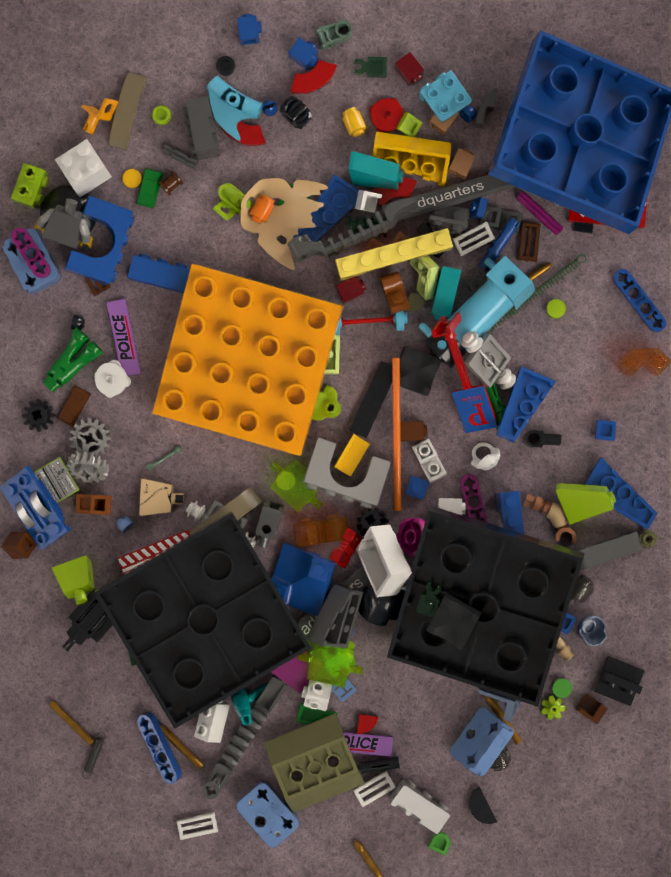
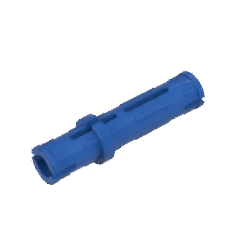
M510 217L491 247L487 248V253L478 264L481 268L488 272L490 268L484 261L487 258L495 261L497 257L501 256L500 253L520 226L518 221Z

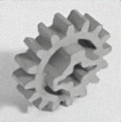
M88 418V423L81 420L80 426L75 424L76 431H70L74 437L69 438L70 441H74V444L70 447L77 449L75 454L76 452L83 454L84 451L86 453H94L96 457L100 456V452L106 454L107 452L104 448H110L107 441L112 440L111 437H107L110 430H104L106 424L99 425L100 420L97 419L93 423L92 418ZM91 426L89 431L81 432L84 428ZM99 430L102 433L103 440H101L98 436ZM91 435H92V438H94L96 441H98V443H97V442H90V443H89V441H88L86 438H84L83 436H91ZM78 438L81 439L83 443L82 448L79 445ZM100 446L96 451L90 452L92 447Z
M84 451L83 454L76 452V455L71 454L66 466L67 470L70 471V475L76 476L75 479L81 478L82 482L92 483L95 481L99 483L100 480L104 481L105 477L107 478L109 464H106V460H101V456L95 457L94 453H86Z

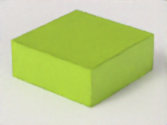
M405 112L396 129L405 136L415 137L422 122L409 112Z

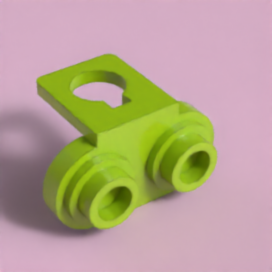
M230 183L222 184L218 189V194L222 201L215 205L213 210L225 220H229L235 214H241V203L245 194ZM248 199L246 202V207L250 208L252 206V202L250 199ZM227 207L229 214L224 213L220 208Z

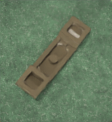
M128 72L116 107L109 146L128 150L132 135L131 130L147 77Z
M249 487L189 531L190 535L231 511L236 520H239L262 501L252 487Z

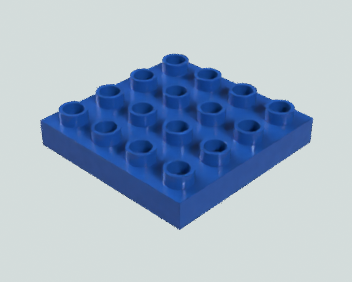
M540 30L532 40L488 175L626 234H630L639 227L670 124L671 88Z

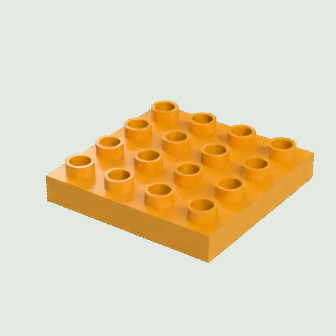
M192 264L152 414L301 456L304 451L344 306L209 267Z

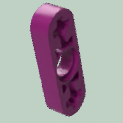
M24 228L15 229L11 235L12 241L36 277L40 279L47 278L51 273V267L31 235ZM18 233L25 234L23 238L27 245L24 246L20 240H16L18 239ZM30 248L36 250V256L32 259L26 256V251ZM38 261L41 266H46L44 274L37 273L39 268L34 262Z
M464 475L460 480V486L467 515L470 518L476 519L475 513L471 514L470 510H477L481 507L482 512H478V515L483 517V522L487 523L478 480L474 475ZM469 477L470 480H474V484L471 485L472 491L476 489L477 493H470L466 496L465 491H469V488L464 486V482ZM471 496H476L479 499V504L476 507H471L468 504V499Z

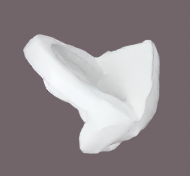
M485 442L477 444L472 450L473 460L471 465L484 471L495 467L500 459L499 448ZM482 446L488 447L491 454L486 455L480 460L476 456L477 449Z

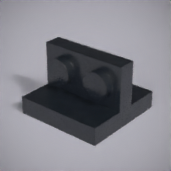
M607 656L594 692L631 706L636 693L641 694L643 687L639 684L645 670Z

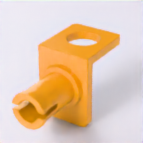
M105 98L100 110L93 106L82 105L81 108L89 114L83 130L89 134H94L99 120L110 121L118 101ZM111 104V109L105 113L106 106Z

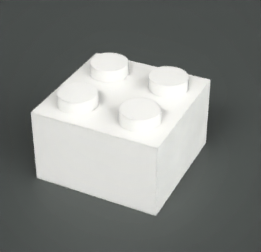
M87 139L55 159L79 197H82L112 177Z

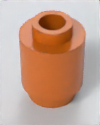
M261 194L260 198L256 199L249 213L252 216L251 220L258 224L266 223L274 208L273 204L275 201Z

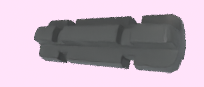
M168 143L163 147L162 152L164 154L171 155L173 159L187 164L193 169L197 166V158L190 157L189 154L178 148L174 149Z

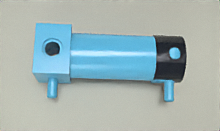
M506 256L497 264L490 258L484 261L491 269L486 274L488 281L448 319L451 320L456 313H460L462 320L455 329V338L462 357L467 353L466 347L461 345L462 338L466 333L477 332L478 337H482L512 307L517 310L535 292L533 281ZM421 323L419 329L428 337L425 343L430 348V351L442 363L452 368L455 362L445 337L433 338L431 329L425 323Z

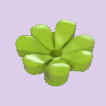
M549 695L548 701L543 699L541 704L544 708L540 710L541 714H547V719L552 720L554 716L560 719L562 717L560 712L566 710L565 705H561L563 699L558 697L555 700L554 695Z

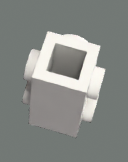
M221 701L199 714L194 737L205 742L221 743L230 705Z

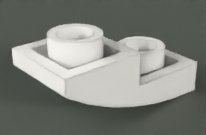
M429 439L412 447L430 483L447 475Z

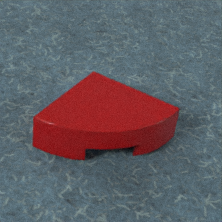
M359 714L357 734H363L373 729L378 721V716Z

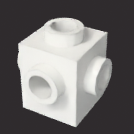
M310 679L308 687L304 686L301 698H305L304 706L326 711L332 684Z

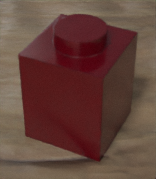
M411 52L395 63L394 68L408 86L411 83L415 85L423 78L424 69Z
M357 276L336 285L343 305L365 295L364 291L367 290L363 280H359Z

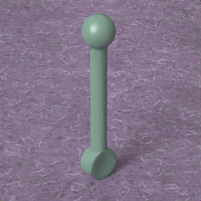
M176 446L173 451L153 464L149 463L147 469L149 471L154 470L155 466L175 453H180L182 448Z

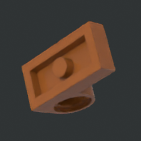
M399 272L381 276L382 289L392 314L409 309L410 304Z

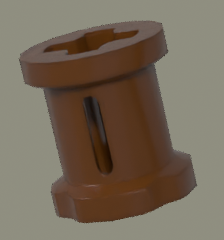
M173 170L164 181L158 182L169 196L178 185L184 184Z

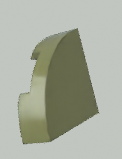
M410 293L408 300L410 308L407 309V312H415L421 309L427 300L420 294Z

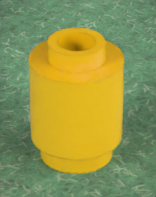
M356 107L345 110L342 113V120L349 136L356 138L363 135L367 127L360 111H357Z

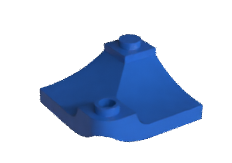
M285 542L283 543L271 580L286 605L318 616L327 599L336 562Z

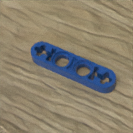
M625 269L618 270L613 276V282L649 330L655 333L662 331L666 327V320L631 273ZM618 274L626 275L625 281L627 284L632 282V285L627 287L626 290L623 288L626 284L623 281H618ZM631 288H635L639 292L636 299L629 296ZM643 303L650 306L648 314H644L640 310V306ZM653 312H655L656 315H654L653 318H654L656 321H657V320H660V321H661V323L659 324L661 328H660V329H659V327H655V328H654V327H653V324H654L653 319L650 318L649 320H647L646 317L652 315Z
M145 712L137 719L138 727L163 780L167 784H173L181 778V770L157 718L153 713ZM152 735L157 736L158 744L153 742ZM160 752L166 755L167 761L161 759Z

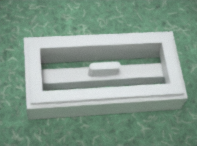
M486 221L454 238L453 241L460 255L464 256L496 238ZM483 228H486V231L482 232L481 234L459 244L458 241L466 238L467 236ZM489 234V238L462 250L468 244Z
M385 770L383 773L366 781L365 784L354 788L353 791L362 807L392 791L396 786ZM386 777L384 781L359 794V791ZM387 783L390 784L389 787L363 801V797Z
M215 812L176 821L180 840L219 831ZM211 818L210 821L201 822L183 827L181 825L184 823ZM213 825V828L183 834L185 830Z

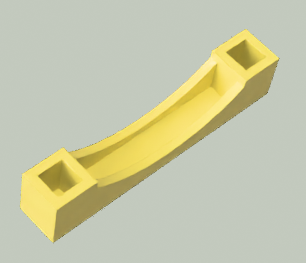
M446 228L336 259L335 263L340 281L396 263L451 250L453 244L449 230Z

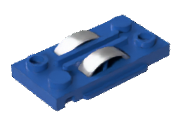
M30 466L23 468L0 486L4 496L41 551L71 530L69 525L66 526L64 523L65 519L62 516L61 508L41 479L38 480Z

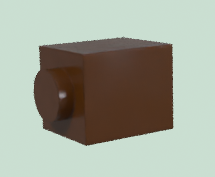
M423 421L400 422L401 442L424 441V437H427V425H424Z

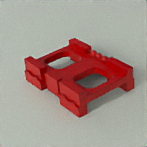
M350 528L344 533L342 537L344 540H341L342 543H339L338 549L335 548L329 557L344 569L351 560L349 557L353 555L355 548L358 547L363 539Z

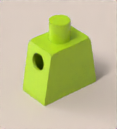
M87 555L52 567V571L65 596L68 599L75 598L77 605L85 604L88 601L86 593L94 590L92 562Z

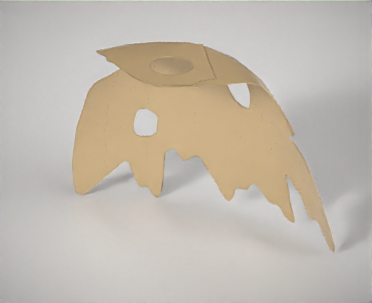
M270 178L259 180L243 197L240 216L241 226L251 233H259V245L280 264L294 270L292 254L287 244L293 239L294 235H299V228L316 227L312 222L311 213L323 207L324 203L316 202L307 197L321 195L320 190L328 189V186L314 181L296 180L293 188H291L284 179ZM261 194L271 199L279 198L284 201L280 206L274 205L266 223L258 224L251 220L252 216L249 213L256 199L260 198ZM250 197H253V205L250 208H247V200ZM280 235L284 236L287 239L286 244L278 242L277 237Z

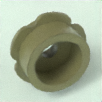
M649 529L640 533L639 540L643 548L654 547L657 540L656 533Z

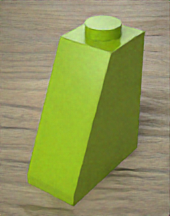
M556 484L555 491L569 524L614 510L616 499L613 492H609L607 486Z

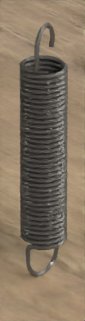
M98 734L84 769L87 773H92L104 742L103 739L100 740Z

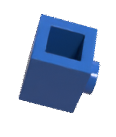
M243 14L241 17H238L241 45L260 43L259 33H262L261 21L257 22L256 15Z
M300 37L288 51V57L305 70H308L309 67L313 68L319 59L317 57L318 50L316 45L310 41L306 42Z

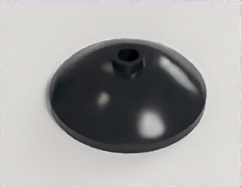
M70 185L58 187L44 198L40 208V216L49 209H55L57 205L64 206L66 199L77 201L76 211L83 212L89 194L86 193L79 197ZM83 217L87 221L89 231L91 232L96 221Z

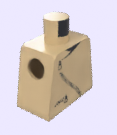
M141 479L140 516L172 512L173 504H184V493H173V485Z

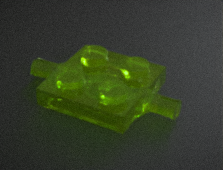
M294 458L284 468L276 461L273 462L275 466L272 464L269 466L278 473L276 480L270 485V488L297 512L308 503L314 505L318 510L321 508L315 503L317 502L320 506L323 505L315 497L319 489L317 488L316 491L305 488L306 484H303L302 480L306 468L297 459Z
M315 643L314 650L310 655L302 653L297 659L308 662L307 679L344 688L350 672L362 675L363 667L352 665L354 649L329 647Z

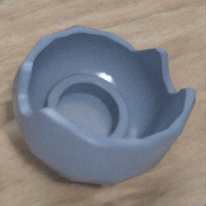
M585 616L577 626L578 636L587 645H601L607 638L606 624L599 616Z

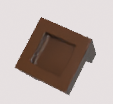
M26 531L11 532L1 547L12 559H28L37 544Z
M588 694L584 695L575 708L595 724H598L608 710L607 707Z

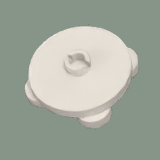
M112 360L101 365L94 374L97 388L109 398L122 393L131 384V379L127 376L118 360Z

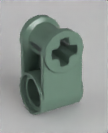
M341 20L316 29L315 34L318 35L321 43L320 49L327 50L349 41L352 37L351 24L346 20ZM347 28L349 31L347 34L342 35L339 33V30Z

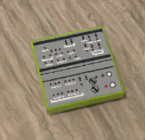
M61 457L34 472L38 480L41 479L57 503L80 491Z

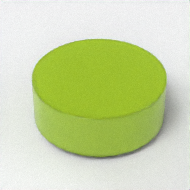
M160 105L152 111V118L156 124L163 126L170 122L171 112L166 106Z
M559 299L551 300L546 306L547 315L553 319L562 317L566 311L564 302Z

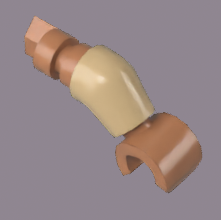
M527 494L523 505L535 511L541 510L542 514H545L546 518L550 519L554 528H557L555 533L556 541L560 540V535L563 532H569L572 535L570 542L574 545L577 540L576 533L573 528L566 526L568 521L562 506L555 501L550 502L547 500L544 502L541 497Z

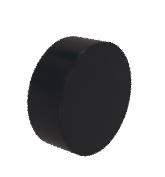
M229 56L220 57L216 62L218 73L222 76L233 74L235 71L234 60Z

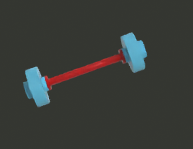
M400 311L391 314V317L351 320L340 318L336 335H340V327H344V325L390 321L392 324H396V331H404V324H408L407 312Z

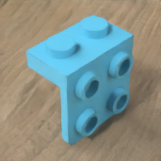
M452 70L447 73L443 72L436 78V81L424 85L419 93L422 103L427 102L440 122L446 121L468 106L472 101Z

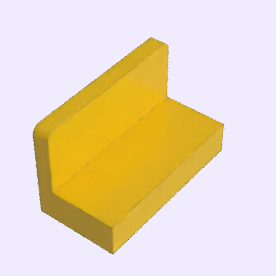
M353 434L334 467L351 477L370 444Z

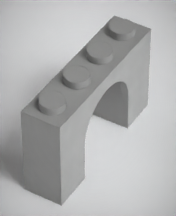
M317 438L302 483L306 484L305 488L316 491L317 488L324 490L325 495L331 497L338 495L342 497L343 501L349 503L356 501L361 503V507L367 509L376 507L391 462L375 456L370 457L362 481L355 487H344L336 483L330 473V462L336 443Z

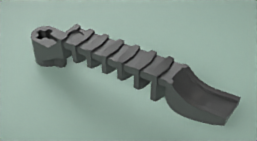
M415 198L400 199L386 206L385 215L388 220L384 221L380 212L377 211L374 213L378 222L377 225H374L371 219H367L368 229L365 230L362 225H358L357 230L359 233L355 234L350 229L347 231L348 238H345L340 233L337 235L339 242L335 243L334 239L330 237L327 239L329 244L324 245L320 240L312 242L308 234L293 238L287 245L296 262L304 261L313 255L324 256L326 259H329L331 255H338L342 250L347 251L351 246H358L360 242H367L369 238H376L378 234L383 232L387 233L389 229L395 227L398 219L403 214L419 207Z
M274 675L255 702V705L251 708L252 723L249 725L241 724L233 740L228 744V748L223 752L221 759L217 761L206 779L202 793L207 799H214L219 795L231 775L233 767L238 764L240 756H243L244 750L250 745V741L255 737L256 731L261 728L262 722L267 719V714L272 711L286 689L287 684ZM217 780L215 788L212 791H210L209 787H211Z

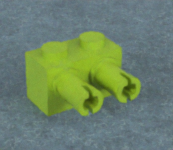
M23 163L11 199L16 203L36 209L37 205L40 206L43 200L42 190L49 183L48 173L43 169Z

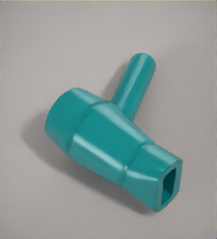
M263 683L249 695H247L244 689L231 695L232 705L243 725L252 723L250 703L261 695L267 683Z

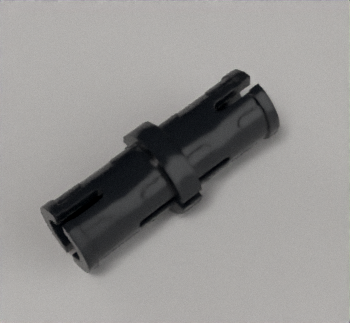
M398 756L385 759L379 757L377 760L360 762L362 774L377 771L383 773L384 770L400 769Z

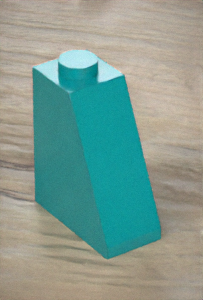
M351 151L348 169L353 186L398 190L399 183L403 182V172L400 170L399 164Z
M442 266L430 315L434 316V320L439 321L441 316H445L446 319L451 317L461 270Z

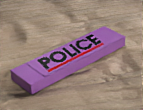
M126 299L106 302L121 367L125 370L127 376L141 374Z
M343 731L351 753L391 757L393 736L357 734Z

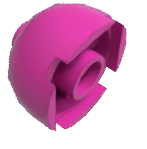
M407 518L398 526L400 529L399 533H396V539L403 553H406L408 556H416L425 524L424 519Z

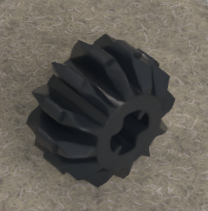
M290 96L280 106L282 116L295 128L302 129L311 120L312 114L310 109L297 97Z
M40 399L36 400V405L33 401H30L29 405L31 408L24 407V410L28 411V413L22 414L23 418H28L24 424H30V430H34L36 427L37 432H41L42 427L48 430L49 428L46 423L53 425L54 422L49 419L56 416L53 413H49L54 409L53 406L47 407V401L41 404ZM36 412L42 415V418H38V421L36 420L37 416H35Z
M375 507L373 511L368 508L366 513L361 511L362 517H357L359 523L356 524V527L360 530L361 536H365L369 527L387 525L389 519L385 517L386 513L380 511L379 508Z

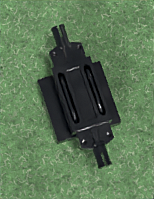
M96 588L87 595L88 601L85 604L79 605L68 617L73 622L71 623V628L67 631L69 639L62 645L63 648H66V651H69L75 643L82 645L87 638H92L98 643L113 626L94 594L95 590H97Z

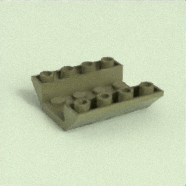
M336 713L264 742L272 769L285 800L293 813L365 784ZM336 756L339 761L335 765H330L328 758ZM294 771H300L302 777L295 780L291 774Z

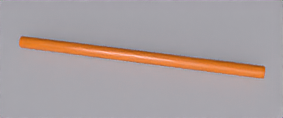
M393 357L394 511H401L400 358Z

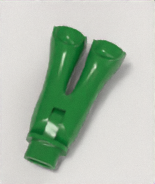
M78 328L74 329L65 350L46 374L47 378L42 382L53 393L58 387L62 388L64 384L69 382L85 365L104 353L95 342L90 341L91 339ZM88 343L81 354L71 362L75 355Z

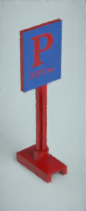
M456 313L448 321L445 316H441L431 332L433 338L444 336L449 344L463 389L452 391V395L465 433L498 427L485 384L472 386L455 338V329L462 320L460 313Z

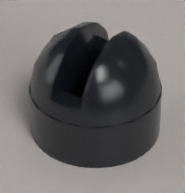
M74 314L71 329H83L85 326L84 318Z

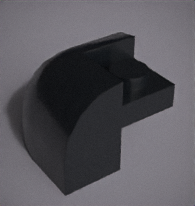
M406 584L403 585L397 595L376 597L372 585L369 588L365 587L362 591L363 595L358 612L365 620L378 626H386L389 620H397L406 591Z

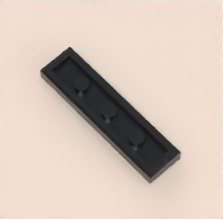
M381 361L349 431L367 438L392 384L390 382L392 379L391 365Z

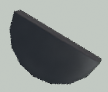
M479 786L470 797L469 807L471 813L476 820L483 824L497 823Z

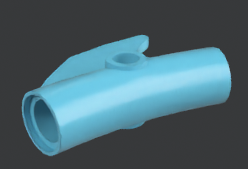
M216 76L207 85L215 121L229 135L240 141L241 138L237 130L238 122L245 119H258L263 103L240 93L219 76Z

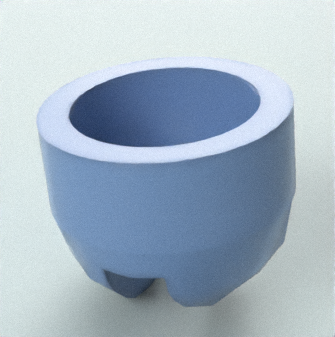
M122 516L117 520V526L122 533L128 531L134 524L128 516Z

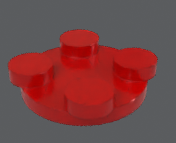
M395 98L381 99L369 109L373 125L376 127L377 132L382 133L396 130L404 115L402 106Z

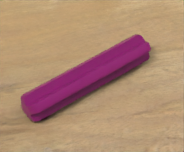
M524 191L519 193L516 199L555 235H558L563 230V226Z

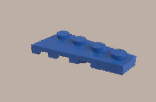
M334 174L327 184L328 189H325L316 201L324 203V206L311 213L312 222L316 227L299 228V235H295L293 238L308 234L312 242H318L356 206L359 190Z
M521 366L496 436L514 443L556 381Z
M602 457L599 458L584 485L607 486L609 492L612 491L616 499L614 510L648 530L658 513Z

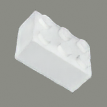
M391 525L369 527L356 551L376 597L397 595L412 573L410 565L405 559L403 550L400 548Z

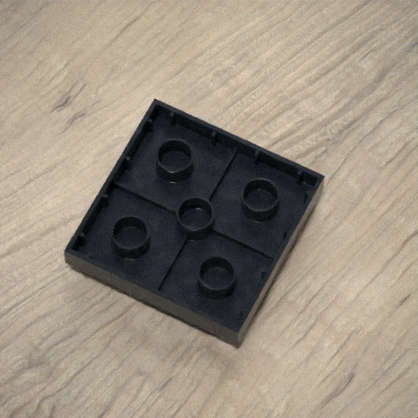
M432 506L427 513L387 658L538 707L585 553ZM446 594L482 612L462 650L456 648L445 639L426 631Z
M232 511L94 592L174 729L311 648Z

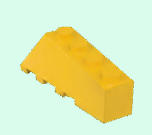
M376 132L372 157L397 163L400 169L405 170V173L419 175L426 181L430 182L432 180L437 182L438 185L445 187L452 143Z

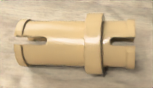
M559 636L556 646L557 655L561 656L563 661L566 662L574 656V653L570 650V645H567L562 637Z

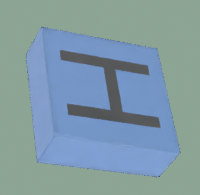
M345 675L336 681L331 688L341 702H344L357 691Z

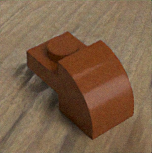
M76 494L75 513L111 515L112 496Z

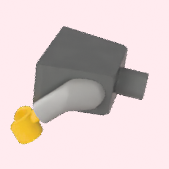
M66 199L64 206L57 205L55 209L46 211L39 217L34 226L35 230L36 228L42 230L41 237L76 249L79 243L80 247L83 244H87L91 248L93 241L87 221L83 219V213L76 211L78 202L73 199Z

